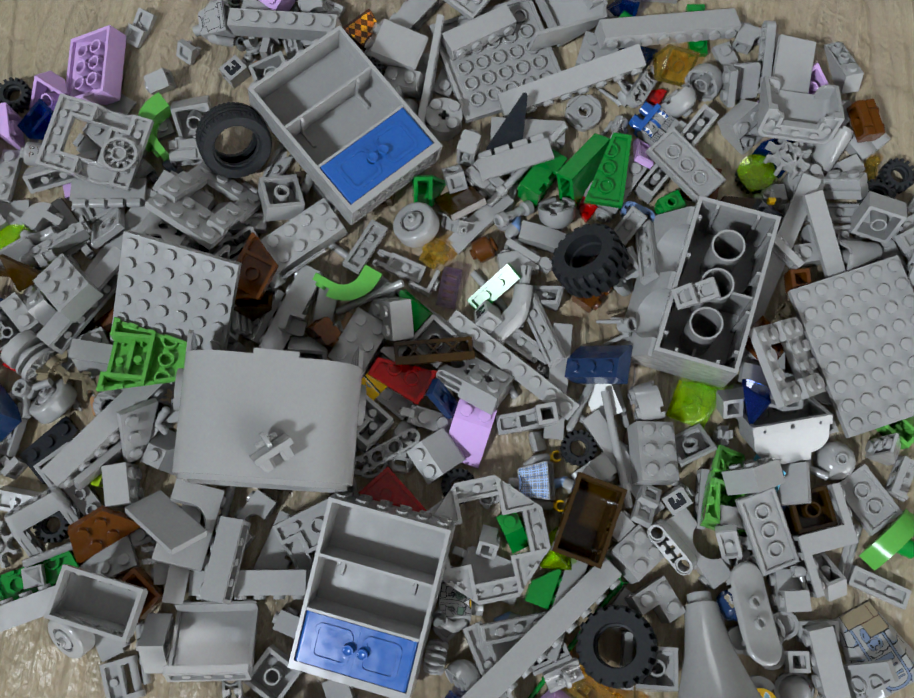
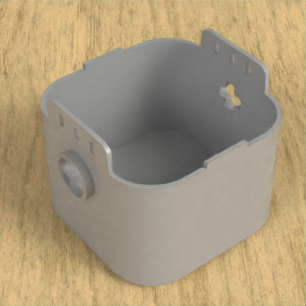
M189 330L184 368H178L174 387L173 409L174 411H179L172 473L177 475V479L182 482L326 493L347 491V487L353 486L358 426L363 425L366 407V385L361 384L364 348L361 346L357 348L352 356L351 364L330 360L299 358L300 352L254 348L253 353L197 350V339L194 330ZM263 431L268 436L275 432L278 437L286 433L294 442L292 446L295 456L284 461L280 453L272 457L277 467L271 472L265 473L260 466H256L250 457L251 454L258 451L254 444L262 440L259 433Z

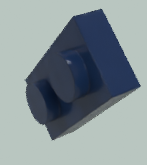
M439 378L432 379L426 395L446 419L453 418L458 405L457 400Z

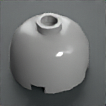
M710 63L698 64L685 77V83L689 82L694 88L697 100L704 102L711 101L717 96L723 86L721 71Z
M689 82L681 85L683 87L681 90L676 89L661 102L662 104H659L661 108L665 109L674 118L682 115L685 118L693 112L692 107L695 105L697 97L694 88Z
M556 197L541 201L538 206L540 221L544 226L558 231L563 230V228L572 223L575 217V201L562 197V201H556Z
M836 441L827 442L816 451L813 456V465L830 473L827 480L835 481L848 477L854 471L856 459L852 449L846 444Z
M466 659L455 660L444 669L451 684H455L458 688L456 691L461 696L482 678L476 663Z

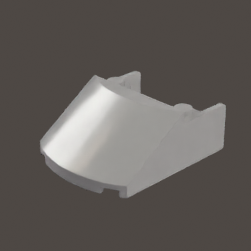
M535 0L548 28L535 32L528 50L531 52L557 45L559 48L598 25L600 19L607 18V0Z

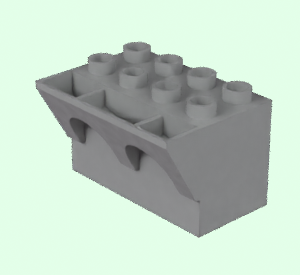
M699 196L695 207L689 206L655 215L653 224L660 277L645 286L640 283V277H637L625 318L634 317L636 319L637 330L631 333V337L617 342V345L633 346L631 363L717 388H724L739 371L781 216ZM715 277L721 295L720 298L692 307L677 309L672 289Z

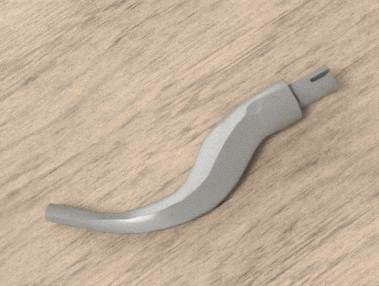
M520 265L521 278L519 283L514 285L512 302L501 314L502 322L489 334L502 345H504L509 335L517 330L527 318L533 293V286L530 285L532 266H528L526 270V265ZM491 361L492 366H494V367H496L497 369L503 371L501 368H499L496 364H494V363ZM511 385L509 394L514 400L519 394Z

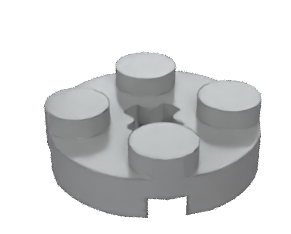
M575 95L567 103L565 118L570 126L580 132H586L599 123L602 115L601 104L592 95ZM580 109H581V110H585V109H586V110H587V113H586L587 115H586V116L581 115L579 110H580Z

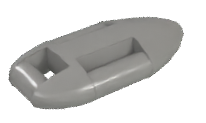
M405 418L395 428L392 437L409 428L416 430L417 428L407 422V418ZM409 433V438L406 440H403L402 437L399 438V440H401V442L403 443L404 448L408 446L405 444V442L411 440L412 442L416 441L415 437L417 436V434L413 435L412 433ZM392 442L390 444V451L393 453L399 451L400 444ZM405 452L390 460L388 465L392 472L407 474L412 469L414 463ZM395 460L405 461L406 466L395 464Z

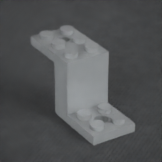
M840 483L827 484L838 525L791 535L800 562L793 564V566L798 565L805 568V579L810 591V597L819 598L825 596L823 591L825 590L823 580L819 578L817 571L819 569L818 563L812 555L859 543L858 530L853 526L852 512L846 504L845 490Z

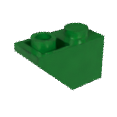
M554 569L530 580L524 600L548 609L549 605L553 606L556 598L554 591L556 586L559 587L563 575H560L562 570Z

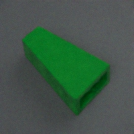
M595 133L556 173L560 201H562V197L569 198L575 201V207L577 206L596 175L610 138Z

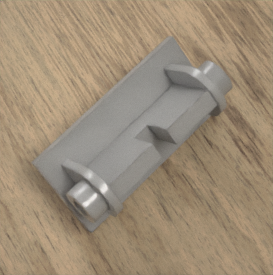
M438 211V214L442 215L440 220L441 227L459 235L466 234L468 224H474V222L467 220V216L452 221L444 212Z

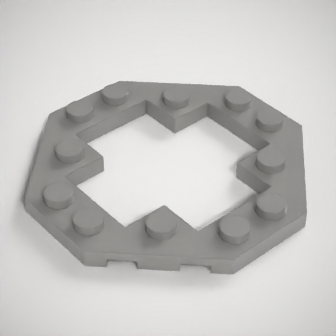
M495 475L454 483L433 515L438 518L440 516L450 517L453 522H456V525L462 524L459 503L496 495L499 498L502 515L522 511L530 551L510 555L514 571L513 576L475 583L471 563L450 567L449 557L447 559L442 580L478 605L519 597L539 567L545 554L551 548L542 506Z

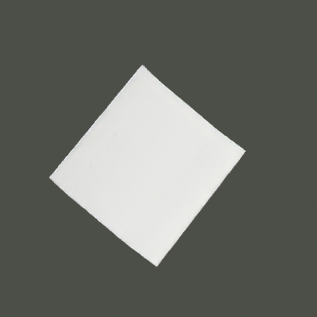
M595 384L587 400L591 412L599 410L606 420L601 391L605 390L609 391L614 416L623 412L612 384Z

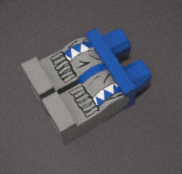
M646 101L639 109V112L645 118L641 119L635 114L628 123L635 130L633 134L651 146L672 127L681 133L687 125L682 120L679 122L658 103L653 106Z

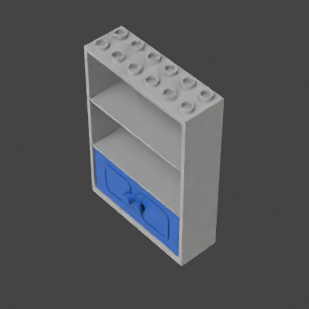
M340 25L335 29H329L325 36L315 39L306 49H300L293 58L284 60L277 69L268 71L261 80L252 82L248 88L250 106L258 113L268 128L351 226L412 181L413 176L420 175L439 159L443 147L442 144Z
M351 490L336 492L328 498L288 668L389 698H411L416 688L433 619L432 614L435 611L456 522H453L452 518L446 516L434 517L428 511H412V507L406 505L394 506L388 500L375 501L369 495H353Z

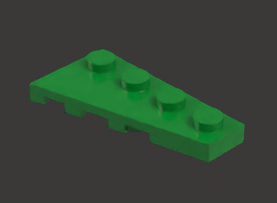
M613 132L584 203L622 208L632 135Z
M67 551L29 567L44 564L47 584L51 583V586H54L63 564L78 568L81 565L76 562L73 551ZM24 567L0 575V600L2 601L10 597L13 598V601L19 599L18 594L32 590V594L39 591L38 587L40 586L24 589L21 569Z

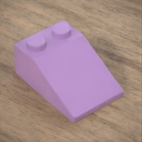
M459 399L448 434L466 459L462 463L479 468L497 410L490 415L465 400Z

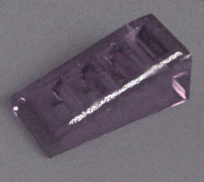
M444 266L436 306L455 309L463 270ZM447 275L456 276L457 279H456V278L447 277ZM445 282L455 283L456 285H446ZM443 290L454 291V294L443 292ZM442 297L451 298L452 302L441 299Z

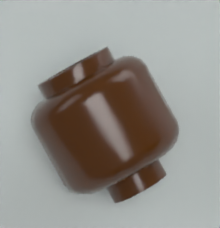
M484 235L472 241V249L469 250L473 260L477 259L480 263H484L496 257L498 247L493 237L489 238L487 235Z

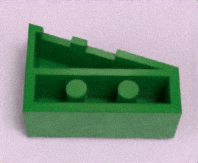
M552 149L554 159L531 166L527 175L517 187V190H519L517 197L523 201L530 200L534 208H537L556 180V173L567 162V158Z

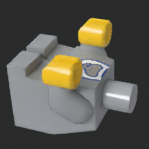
M773 184L761 189L760 194L753 195V198H759L770 207L783 210L787 202L785 184Z

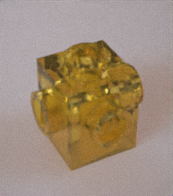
M435 238L423 246V252L419 260L435 270L438 266L444 265L450 257L448 253L451 248L444 241Z

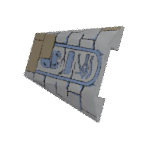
M869 601L835 618L839 621V642L841 647H843L846 664L892 660L899 681L867 698H886L914 683V650Z

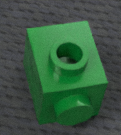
M676 190L659 198L654 205L656 214L659 215L685 208L687 205L679 191Z

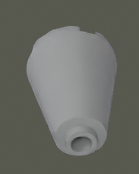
M843 126L842 129H838L830 142L814 144L811 163L818 164L823 174H827L841 156L853 137L854 132L850 128Z
M837 240L846 272L875 263L882 257L883 250L878 243Z

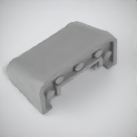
M764 76L761 82L757 130L760 136L813 144H826L833 139L845 119L839 86L822 85L816 90L815 94L779 90L781 82L777 77Z

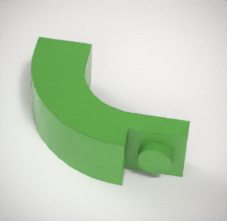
M158 92L144 103L138 116L151 119L154 122L145 149L148 153L152 150L157 158L161 156L166 161L167 159L169 160V154L160 144L157 133L161 123L172 116L171 107Z
M365 265L358 278L349 284L335 283L319 273H315L313 280L316 281L315 285L323 290L326 287L329 288L326 294L327 297L347 301L361 298L371 292L383 274Z
M905 509L859 555L874 571L889 560L914 536V514Z

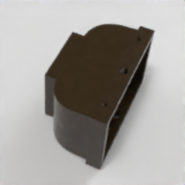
M577 472L551 550L601 569L627 489Z

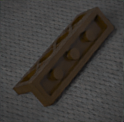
M472 336L393 342L395 366L475 359ZM460 341H468L467 352H460L455 346ZM431 343H437L434 347L430 345ZM440 343H446L451 347L447 353H439L435 348ZM420 344H426L432 349L427 355H420L416 351ZM406 345L412 350L408 356L399 357L398 346Z

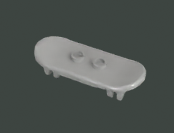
M746 561L738 563L732 569L726 584L731 585L728 592L732 593L738 624L743 638L741 645L742 647L746 646L747 649L743 653L746 656H751L754 661L763 666L776 665L781 659L782 648L764 578L760 569L755 564Z

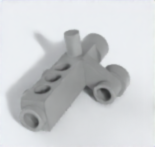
M81 221L73 223L67 229L60 233H54L51 238L29 249V252L19 258L22 263L32 268L39 264L42 269H45L58 255L90 238L92 230L86 222L83 224Z

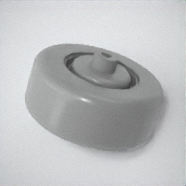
M414 202L406 205L398 212L394 219L393 230L405 246L411 248L422 247L436 236L440 225L439 218L428 204Z
M62 379L53 382V385L43 388L38 393V396L31 402L29 412L40 423H51L60 418L72 406L77 397V390L69 382L65 384Z
M49 620L48 632L52 641L68 657L74 659L81 658L94 647V633Z

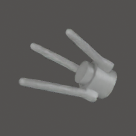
M622 80L617 82L622 89L617 94L618 99L602 88L598 89L603 95L615 102L618 107L621 105L624 108L628 106L626 95L630 89L624 86Z
M617 115L614 121H610L600 135L604 136L610 129L612 134L613 132L626 134L628 132L626 127L629 122L625 117Z
M611 317L610 319L596 320V323L617 324V330L623 333L601 346H609L624 338L631 337V333L637 330V321L634 317Z

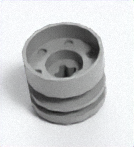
M30 329L15 335L5 345L0 355L1 360L10 368L15 369L16 373L21 375L27 382L35 381L38 375L35 370L38 368L42 369L43 365L57 354L55 350L43 343L36 336L37 334Z

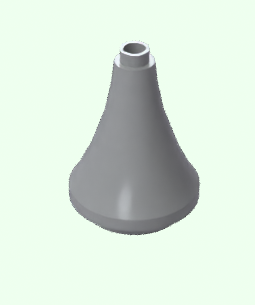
M697 591L687 594L688 604L684 606L686 611L684 613V660L677 698H762L734 649L723 622L718 603L712 601L711 592Z

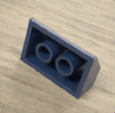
M580 346L567 358L565 378L576 384H628L633 346Z

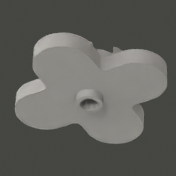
M776 611L772 613L782 648V656L776 665H761L767 670H777L784 664L785 652L782 643L784 640L793 638L798 633L799 621L791 612ZM739 624L730 627L727 632L736 653L744 654L743 651L747 649L746 646L742 647L741 645L743 638Z

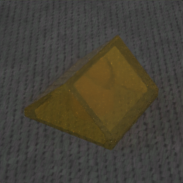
M668 44L653 55L654 79L682 87L681 85L685 83V77L694 68L700 52Z

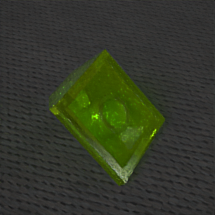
M678 380L666 416L690 426L700 423L704 428L715 408L717 390L704 384Z

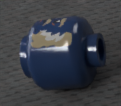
M725 590L716 598L720 612L726 620L738 621L732 593Z

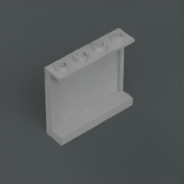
M185 600L183 605L175 604L177 616L168 666L163 668V676L167 682L252 680L260 611L256 600H231L230 605L207 600L202 602Z

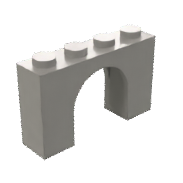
M176 479L170 501L196 508L204 518V529L207 530V537L173 555H170L157 542L151 561L201 572L210 557L206 556L207 549L211 547L215 540L212 532L220 521L221 516H217L219 508L223 509L227 497L223 496L224 490L196 483L182 482Z

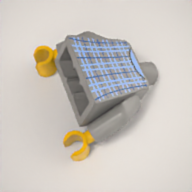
M555 450L550 455L548 453L533 455L523 463V467L518 468V477L508 479V485L519 489V492L542 506L543 509L552 510L553 508L555 511L562 512L563 509L557 508V503H564V501L556 500L553 469V463L561 461V459L556 460L553 457V454H558L559 451Z

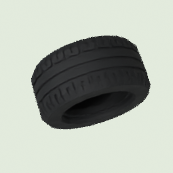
M239 102L218 104V106H214L201 117L196 127L195 139L200 155L206 166L217 175L226 178L249 176L259 170L267 162L271 154L272 137L269 129L258 113L247 104ZM243 126L253 132L249 146L242 152L224 154L215 149V141L218 135L227 128Z

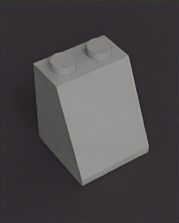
M386 19L379 23L376 22L371 30L373 33L372 37L367 40L364 46L366 48L364 54L370 56V59L374 57L375 62L379 60V65H383L384 69H387V66L416 70L429 38Z

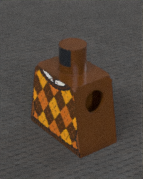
M367 9L342 28L362 52L365 53L366 48L364 46L367 40L372 37L373 33L371 30L377 20L371 10Z

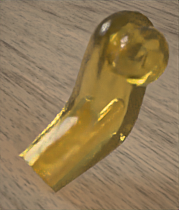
M878 156L869 157L865 162L864 167L866 170L863 172L867 173L868 181L876 178L877 165L881 162Z

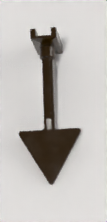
M4 254L0 255V260L5 267L0 268V276L10 277L19 292L35 284L33 280L41 271Z

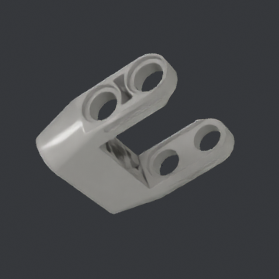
M55 485L13 508L5 514L4 519L13 537L27 555L32 557L44 551L41 543L29 529L31 526L58 511L62 513L70 525L84 516L71 498Z

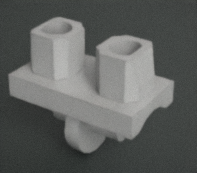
M262 431L259 433L262 440L254 444L258 451L250 455L257 467L260 466L265 473H269L277 467L272 457L280 453L284 461L295 456L292 446L294 442L286 433L278 437L275 432L266 436Z
M576 657L542 673L550 693L564 687L569 689L572 687V683L584 678Z

